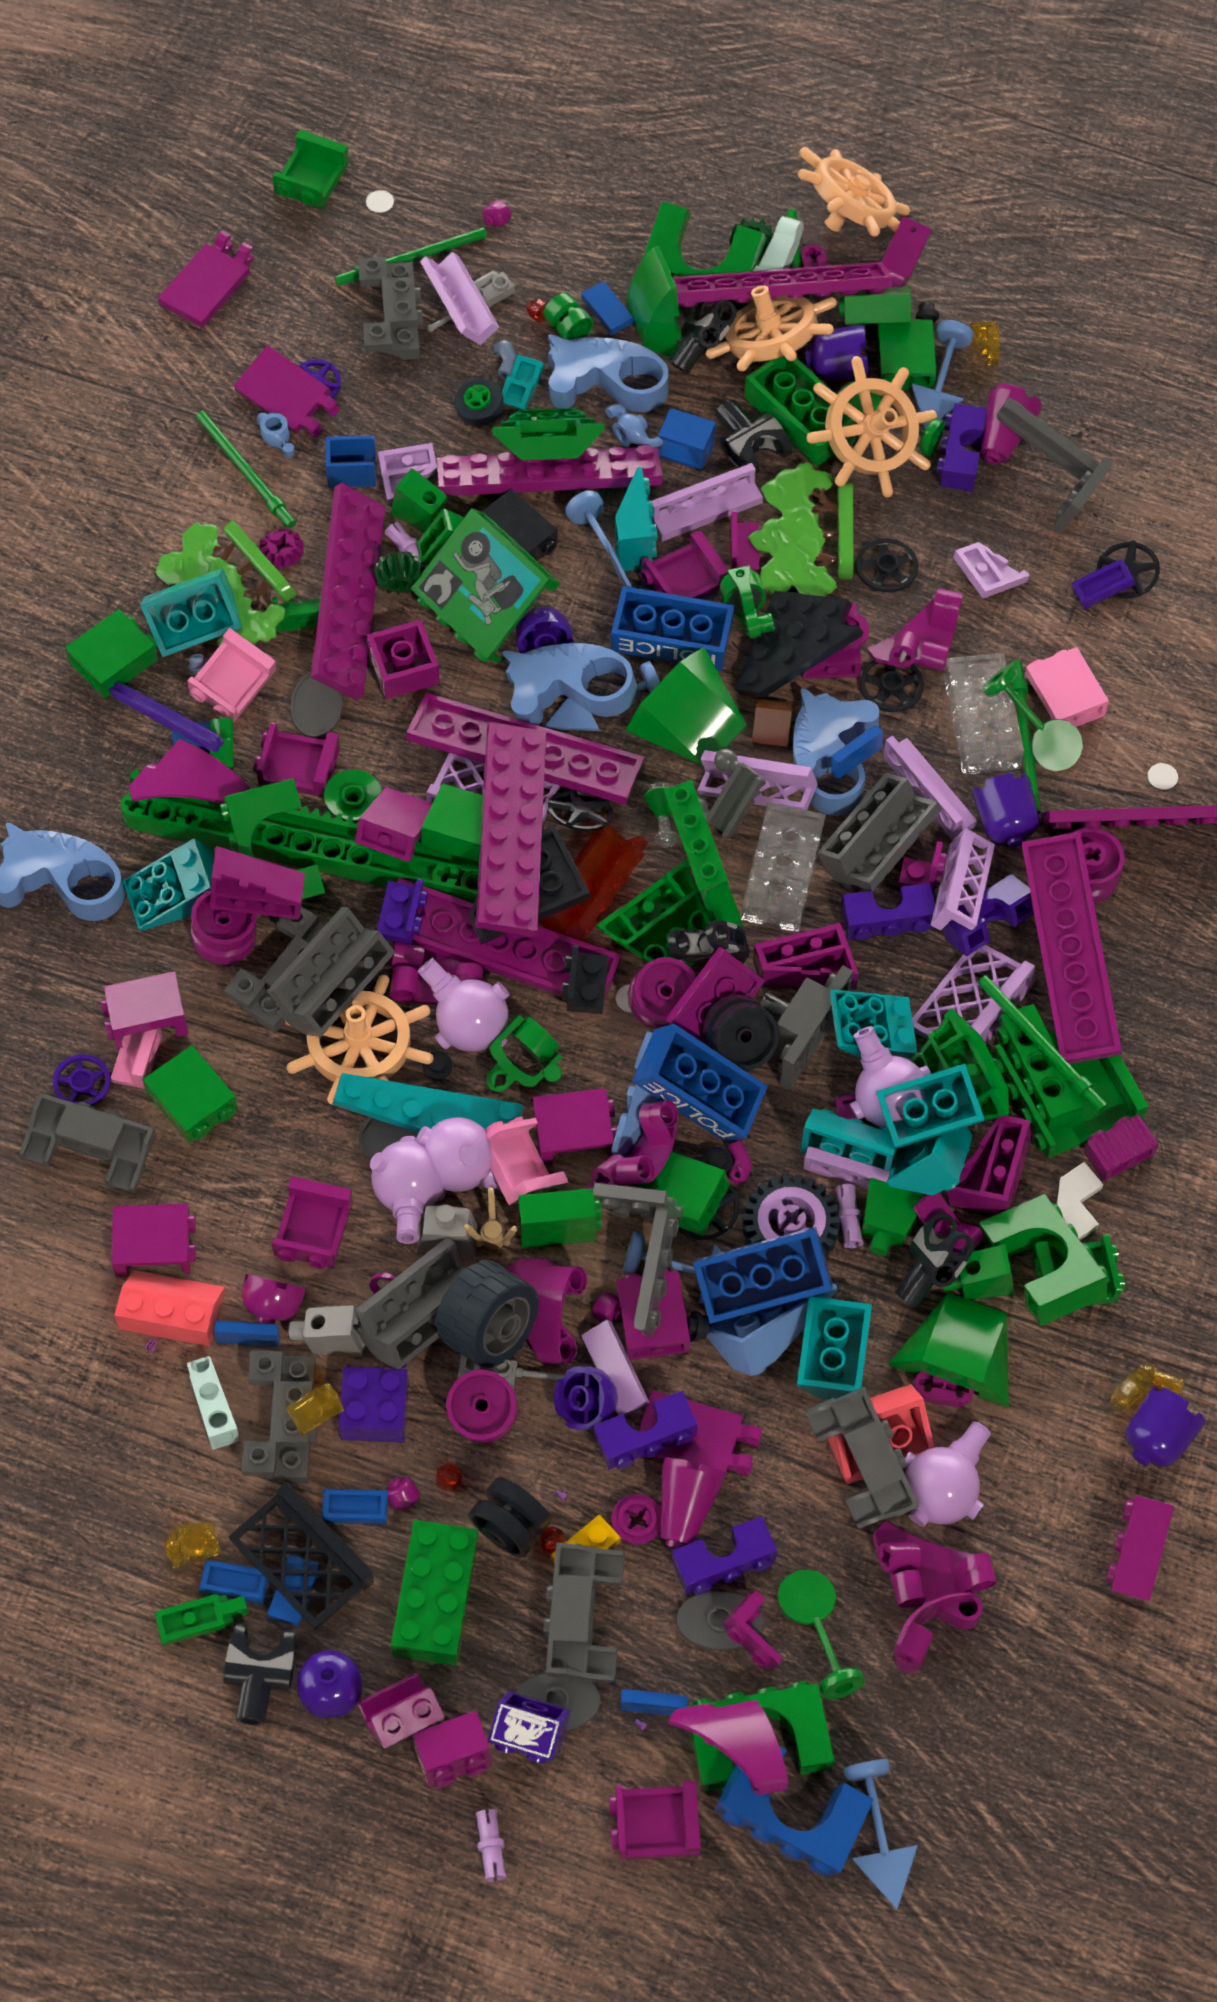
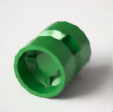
M565 292L555 296L549 301L543 311L545 319L554 329H557L558 334L563 339L585 338L593 328L594 321L583 308H580L579 303L570 293Z

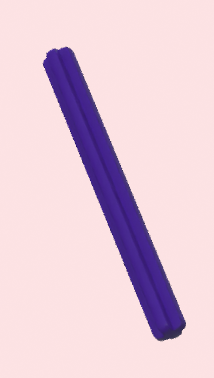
M115 682L114 686L109 688V693L113 695V698L212 752H218L224 744L219 735L121 682Z

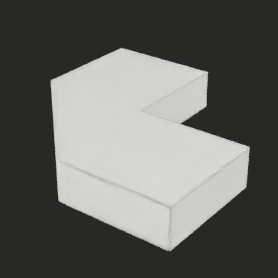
M1085 1162L1060 1178L1057 1205L1062 1212L1063 1219L1067 1224L1074 1226L1079 1240H1082L1098 1229L1099 1223L1083 1206L1082 1202L1103 1188V1183Z

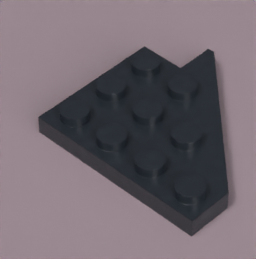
M774 591L765 614L771 613L775 631L761 633V636L755 638L735 690L740 695L765 698L862 637L864 632L860 627L845 625L852 607L850 601L842 598Z
M555 825L542 830L538 921L591 899L590 892ZM476 898L468 917L480 944L482 945L508 934L506 932L476 928Z

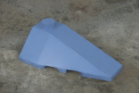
M646 1032L636 1059L635 1069H638L653 1034L651 1032ZM637 1085L629 1086L627 1110L629 1111L628 1113H622L611 1150L612 1155H621L626 1158L644 1134L639 1118L641 1107L646 1103L660 1101Z
M833 1284L831 1291L813 1296L830 1299L838 1290L837 1286ZM809 1297L751 1312L742 1317L736 1316L719 1321L709 1327L707 1338L733 1370L751 1376L758 1375L765 1370V1367L775 1362L805 1328Z

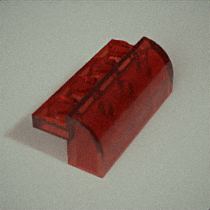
M610 825L595 830L574 860L590 892L591 899L538 922L548 930L584 941L589 932L597 925L603 912L611 905L619 889L627 882L635 866L643 859L645 855L643 850L648 845V842L641 835L626 840Z

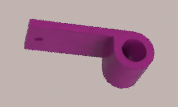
M905 216L902 217L881 261L892 275V287H905L932 232L931 228Z

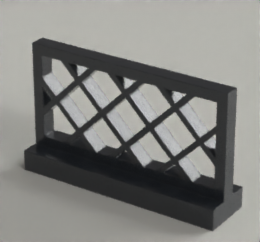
M287 1482L277 1489V1495L228 1536L234 1546L315 1631L362 1589L365 1591L374 1583L373 1572ZM278 1506L285 1514V1525H266L267 1514ZM262 1519V1525H256ZM289 1519H290L296 1526H291V1525H289ZM248 1531H261L260 1547L246 1546L240 1538ZM266 1531L284 1532L283 1547H265ZM302 1532L307 1537L306 1548L288 1547V1533ZM311 1542H312L317 1548H311ZM253 1553H260V1558L258 1559ZM264 1553L283 1554L282 1569H267L263 1564ZM287 1554H306L305 1570H286ZM310 1555H324L329 1560L328 1571L309 1570ZM332 1564H333L339 1571H332ZM275 1576H281V1582ZM304 1576V1592H289L285 1588V1577ZM309 1576L328 1577L327 1593H309ZM332 1577L346 1578L353 1585L345 1593H331ZM296 1598L303 1599V1606ZM307 1599H326V1610L315 1619L307 1611ZM330 1600H336L332 1605H330Z

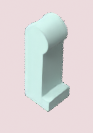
M782 216L759 266H755L753 271L789 269L800 244L804 228L803 221Z
M210 1356L188 1362L189 1376L212 1450L239 1442L240 1438Z

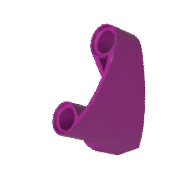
M938 588L937 593L933 595L929 603L908 624L891 637L868 647L866 652L875 662L904 668L914 664L944 671L963 593Z
M179 739L157 764H149L130 784L129 790L133 802L161 797H182L222 804L224 803V796L250 790V787L237 774L212 755L189 742Z
M392 941L391 947L395 953L390 958V967H392L390 997L396 1001L438 1004V1000L433 996L434 992L431 990V986L418 973V970L431 958H434L446 972H449L451 975L455 974L460 981L471 979L482 981L483 968L478 964L462 963L427 950L424 945L414 943L411 945Z
M669 1100L644 1104L639 1112L644 1134L626 1158L621 1155H612L594 1169L591 1175L592 1182L586 1185L585 1189L593 1188L594 1190L595 1183L630 1186L652 1182L664 1168L674 1145L678 1124V1110L675 1104Z
M518 1259L506 1269L532 1285L537 1291L539 1311L528 1337L537 1358L543 1363H572L577 1354V1346L574 1338L561 1323L562 1308L566 1294L579 1295L584 1292L587 1285L585 1270L579 1266H557L546 1259Z
M884 1521L872 1535L880 1566L883 1571L890 1574L897 1604L900 1608L923 1606L927 1602L949 1594L961 1592L974 1594L997 1584L988 1553L971 1554L945 1548L917 1538L887 1521Z
M970 1592L949 1594L927 1602L918 1608L904 1624L896 1642L893 1654L897 1667L907 1673H914L922 1667L927 1650L934 1637L932 1632L922 1625L933 1617L963 1630L974 1628L978 1624L983 1610L979 1597ZM964 1605L970 1606L975 1611V1615L964 1616L959 1611V1607Z
M757 1700L718 1708L712 1704L696 1705L677 1709L669 1718L670 1725L699 1735L707 1744L716 1746L733 1760L750 1778L751 1787L756 1796L787 1790L788 1776L783 1757L771 1724Z

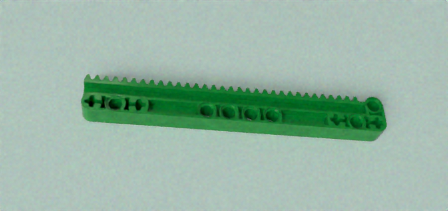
M135 768L130 774V783L140 774L138 768ZM129 789L127 795L121 800L120 807L124 823L132 830L185 842L195 838L209 847L216 848L218 846L238 853L237 849H231L227 833L232 832L229 820H223L219 803L182 797H161L133 802ZM304 806L300 811L293 809L264 818L257 824L251 837V849L256 858L300 868L318 865L319 872L387 887L388 881L397 882L399 878L416 883L417 879H422L424 887L474 904L477 898L478 889L471 890L469 888L478 886V862L422 846L421 837L416 842L414 856L410 862L357 844L355 839L358 823H353L352 816H349L346 821H342V816L338 813L332 819L330 811H327L323 816H319V809L316 808L309 814L307 806ZM161 816H168L165 819H158ZM275 841H280V842H281L280 844H277V845H272V844H271L272 842H275ZM301 848H309L307 851H299ZM330 854H337V856L333 858L327 857ZM360 860L366 861V862L363 863V864H357V863H355V862L360 861Z

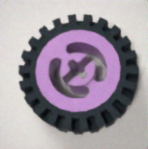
M782 1174V1179L778 1181L776 1176L769 1178V1184L766 1185L762 1182L758 1185V1191H753L749 1202H746L743 1216V1237H746V1246L779 1237L778 1235L783 1231L784 1235L808 1229L805 1226L806 1213L811 1218L813 1227H817L825 1259H827L830 1250L833 1251L838 1238L840 1226L838 1205L833 1204L834 1197L831 1193L828 1195L825 1193L826 1187L822 1184L816 1187L815 1180L810 1177L807 1182L802 1181V1175L796 1174L795 1179H789V1174ZM799 1209L804 1211L798 1216ZM770 1219L777 1220V1234L770 1227Z

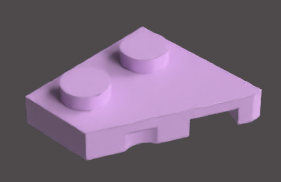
M432 443L378 452V461L387 504L393 503L396 486L411 468L426 479L437 473V463Z
M979 542L956 550L953 556L982 598L1024 584L1030 576L1025 570L1019 573L1007 565L1009 560L994 554L988 547Z

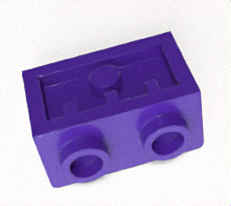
M417 879L416 886L388 881L377 931H380L386 940L412 945L414 934H420L422 917L418 916L419 910L426 907L428 891L423 890L422 879Z

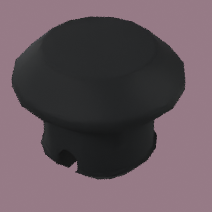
M922 302L918 306L919 311L915 315L916 319L932 320L933 323L940 317L939 312L935 309V304L932 302H928V304Z

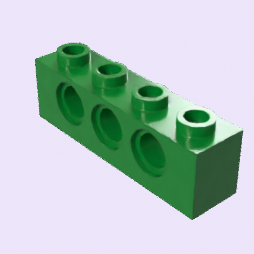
M1031 1004L1020 1008L1019 1010L1055 1048L1035 1005ZM1006 1013L1000 1015L998 1027L996 1028L997 1038L1001 1045L1005 1044L1009 1052L1008 1058L1014 1069L1018 1070L1022 1078L1021 1082L1030 1095L1047 1129L1051 1130L1079 1120L1084 1104L1071 1088L1072 1084ZM1019 1040H1027L1031 1045H1023ZM1032 1065H1039V1066H1041L1044 1070H1042V1071H1037V1070H1034L1031 1066H1032ZM1044 1091H1052L1057 1096H1047Z

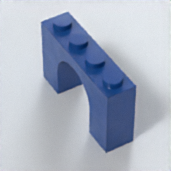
M779 1746L782 1757H784L787 1750ZM736 1764L714 1810L722 1814L721 1819L727 1824L737 1828L740 1825L752 1831L751 1836L754 1839L765 1844L771 1842L781 1848L780 1853L796 1861L800 1858L810 1864L809 1869L820 1876L827 1877L842 1871L874 1799L846 1783L836 1786L818 1823L809 1831H797L785 1826L776 1817L771 1807L770 1794L761 1796L754 1794L750 1778Z

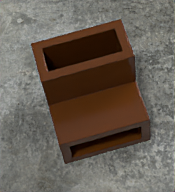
M758 699L751 742L787 747L793 703Z

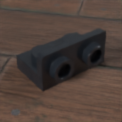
M573 945L572 955H566L564 973H570V981H563L562 999L568 1000L567 1011L603 1014L608 956L578 953L579 946Z

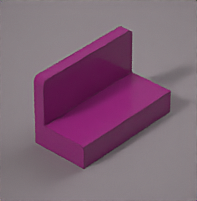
M731 511V569L750 565V570L759 574V551L748 539L749 535L759 530L758 523L737 522V511Z

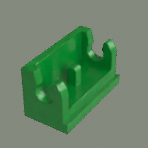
M272 597V604L276 603L285 609L284 619L276 626L277 633L317 627L321 598L278 604V598Z

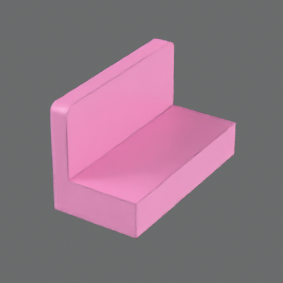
M161 1028L123 1037V1048L119 1050L111 1075L113 1083L145 1089L143 1079L152 1072L162 1039Z

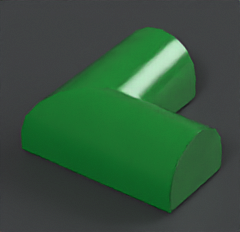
M212 719L209 722L210 731L219 735L224 744L218 752L210 751V755L234 772L233 719Z

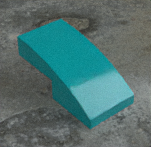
M517 355L510 377L507 376L502 389L504 405L522 410L527 408L545 365L543 362Z

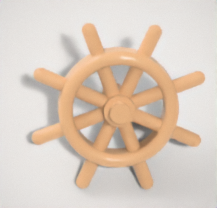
M806 147L800 149V156L816 169L814 172L801 169L798 172V177L801 180L813 183L817 192L828 203L827 210L831 214L825 220V225L829 229L838 232L848 218L860 225L866 226L870 235L876 237L879 235L880 229L886 226L896 232L900 221L894 217L895 213L903 216L910 213L909 206L895 201L890 190L881 181L880 174H872L862 166L842 158L840 152L836 149L830 152V157H826L823 160Z
M767 286L756 287L751 291L753 298H750V301L747 302L748 305L736 313L734 322L725 334L726 341L718 344L716 347L708 348L705 354L707 358L713 359L731 351L734 356L740 359L737 363L739 371H745L752 361H768L783 356L788 361H794L797 357L795 351L804 346L813 335H831L833 333V326L831 324H818L816 315L834 308L837 301L834 297H829L812 304L804 297L789 298L788 295L777 296V299L771 300Z
M855 356L852 358L851 364L856 382L845 387L838 394H835L821 383L814 385V392L829 402L830 406L826 417V430L811 432L807 435L806 439L810 444L829 441L833 452L844 464L835 479L837 486H844L853 470L868 475L878 474L883 496L891 497L893 489L889 471L902 465L907 459L922 470L930 468V461L914 449L918 441L919 424L936 419L937 413L934 410L916 413L911 400L901 390L909 375L907 368H900L892 383L877 378H866L861 357ZM870 393L883 397L875 411ZM856 394H859L863 413L848 403ZM893 405L896 408L897 412L894 409L890 408V406ZM843 413L857 424L842 427ZM903 427L902 441L888 432L889 429ZM858 435L859 439L852 449L845 438ZM881 440L897 451L887 460L885 459ZM869 442L874 460L862 457Z
M385 974L378 977L372 992L361 991L340 1015L345 1026L344 1028L331 1025L323 1034L340 1041L321 1048V1037L307 1035L309 1054L287 1064L286 1069L291 1074L314 1065L324 1077L334 1082L327 1098L328 1103L331 1105L342 1073L389 1081L388 1079L402 1067L406 1059L423 1064H431L433 1062V1055L431 1053L410 1047L409 1024L427 1017L431 1012L430 1007L422 1005L404 1013L394 1001L384 996L390 982L389 977ZM376 1013H379L388 1019L385 1022H382L378 1025L371 1027ZM397 1030L398 1037L396 1043L378 1038ZM372 1049L388 1053L389 1055L381 1062H378ZM347 1051L341 1065L329 1059ZM358 1057L363 1058L367 1066L366 1068H353Z

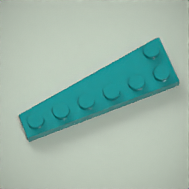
M342 1073L332 1105L419 1133L424 1126L431 1129L443 1120L456 1117L472 1120L484 1129L499 1121L507 1124L511 1120L521 1117L524 1105L519 1103Z

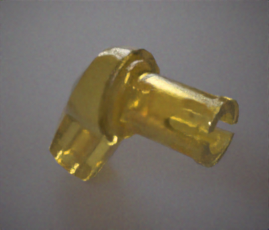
M1143 1364L1112 1391L1110 1403L1122 1411L1140 1400L1154 1385L1157 1386L1159 1391L1165 1387L1180 1396L1185 1378L1157 1371L1158 1367H1155V1364Z

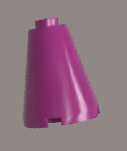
M997 384L996 389L992 387L989 391L981 454L988 463L999 465L1006 462L1022 440V437L996 418L997 413L1009 397L1015 402L1021 403L1026 410L1036 417L1039 416L1042 410V403L1035 395L1032 399L1026 396L1027 390L1011 384Z
M664 1459L662 1464L660 1538L666 1540V1547L677 1549L695 1541L725 1481L724 1472L702 1464L700 1466L689 1464L690 1461Z

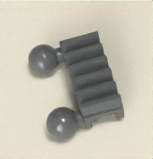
M724 748L716 753L714 757L715 766L720 771H731L733 773L711 810H709V804L704 798H698L708 825L712 824L723 832L722 836L727 839L737 833V827L743 823V817L749 813V807L755 803L754 798L761 793L759 791L760 788L767 782L765 781L766 779L744 763L740 764L733 750Z

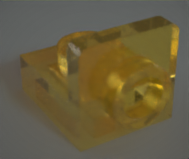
M972 322L970 328L974 332V337L971 343H981V353L986 354L987 365H998L1000 355L998 322Z
M329 1383L309 1391L285 1407L301 1435L308 1433L330 1417L344 1411L338 1394Z
M212 1522L182 1525L174 1528L165 1542V1552L167 1557L171 1559L173 1568H180L187 1560L217 1556L220 1549Z

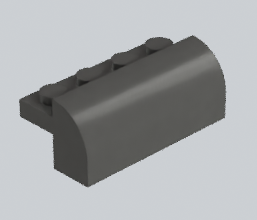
M886 772L817 853L826 871L840 885L853 892L858 887L874 891L941 811L940 806L936 801L916 796L907 778Z
M341 907L267 992L280 1008L277 1013L289 1025L306 1035L322 1037L393 956L395 951L380 931L364 929L349 908Z
M445 1238L356 1309L362 1327L357 1332L369 1351L383 1363L399 1370L439 1337L436 1319L441 1299L451 1282L456 1279V1276L467 1269L462 1264L455 1241Z

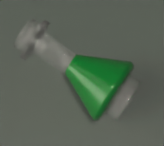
M657 782L650 785L643 797L647 806L658 819L659 833L654 836V841L661 848L674 846L678 838L677 834L671 831L669 817L671 809L664 789L670 788L671 785L666 782Z

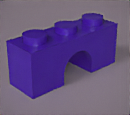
M954 403L953 414L947 413L944 430L949 431V436H943L940 451L946 453L945 459L939 458L937 475H942L940 486L973 491L980 453L968 451L963 447L968 445L981 447L987 408Z
M1012 874L984 891L977 926L970 930L951 919L943 928L945 940L967 957L990 942L987 923L994 920H1003L1015 927L1034 915L1030 888ZM964 904L958 907V911L970 916Z
M930 883L901 887L899 906L890 910L883 909L875 903L872 891L843 894L841 913L847 940L855 938L857 940H866L878 935L896 936L901 932H925L934 928L931 926L935 902Z
M683 1391L653 1402V1414L657 1422L648 1431L641 1432L632 1429L628 1425L624 1414L594 1425V1437L608 1470L615 1467L617 1469L627 1468L638 1458L657 1456L664 1451V1448L674 1444L677 1446L685 1445L691 1442L694 1436H697V1422Z
M762 1516L732 1527L731 1539L735 1546V1551L727 1557H716L710 1554L702 1539L672 1550L671 1561L685 1595L693 1592L695 1595L706 1593L716 1583L722 1581L732 1583L739 1580L745 1572L753 1569L755 1572H760L773 1565L772 1562L776 1561L777 1549Z

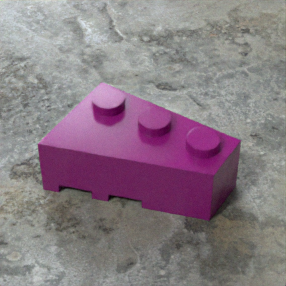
M216 846L209 909L299 919L305 873Z
M841 923L754 944L753 963L757 975L765 980L762 985L764 987L800 988L806 977L825 987L832 973L837 975L843 965L853 970L850 990H856L859 973Z
M1010 1116L998 1117L979 1143L977 1151L970 1160L966 1161L957 1186L947 1191L950 1206L992 1215L1000 1214L1012 1208L1032 1138L1029 1120Z
M1138 1495L1132 1496L1131 1501H1126L1122 1519L1126 1520L1124 1531L1118 1532L1114 1550L1118 1551L1116 1564L1110 1563L1106 1582L1111 1583V1591L1150 1601L1174 1505Z

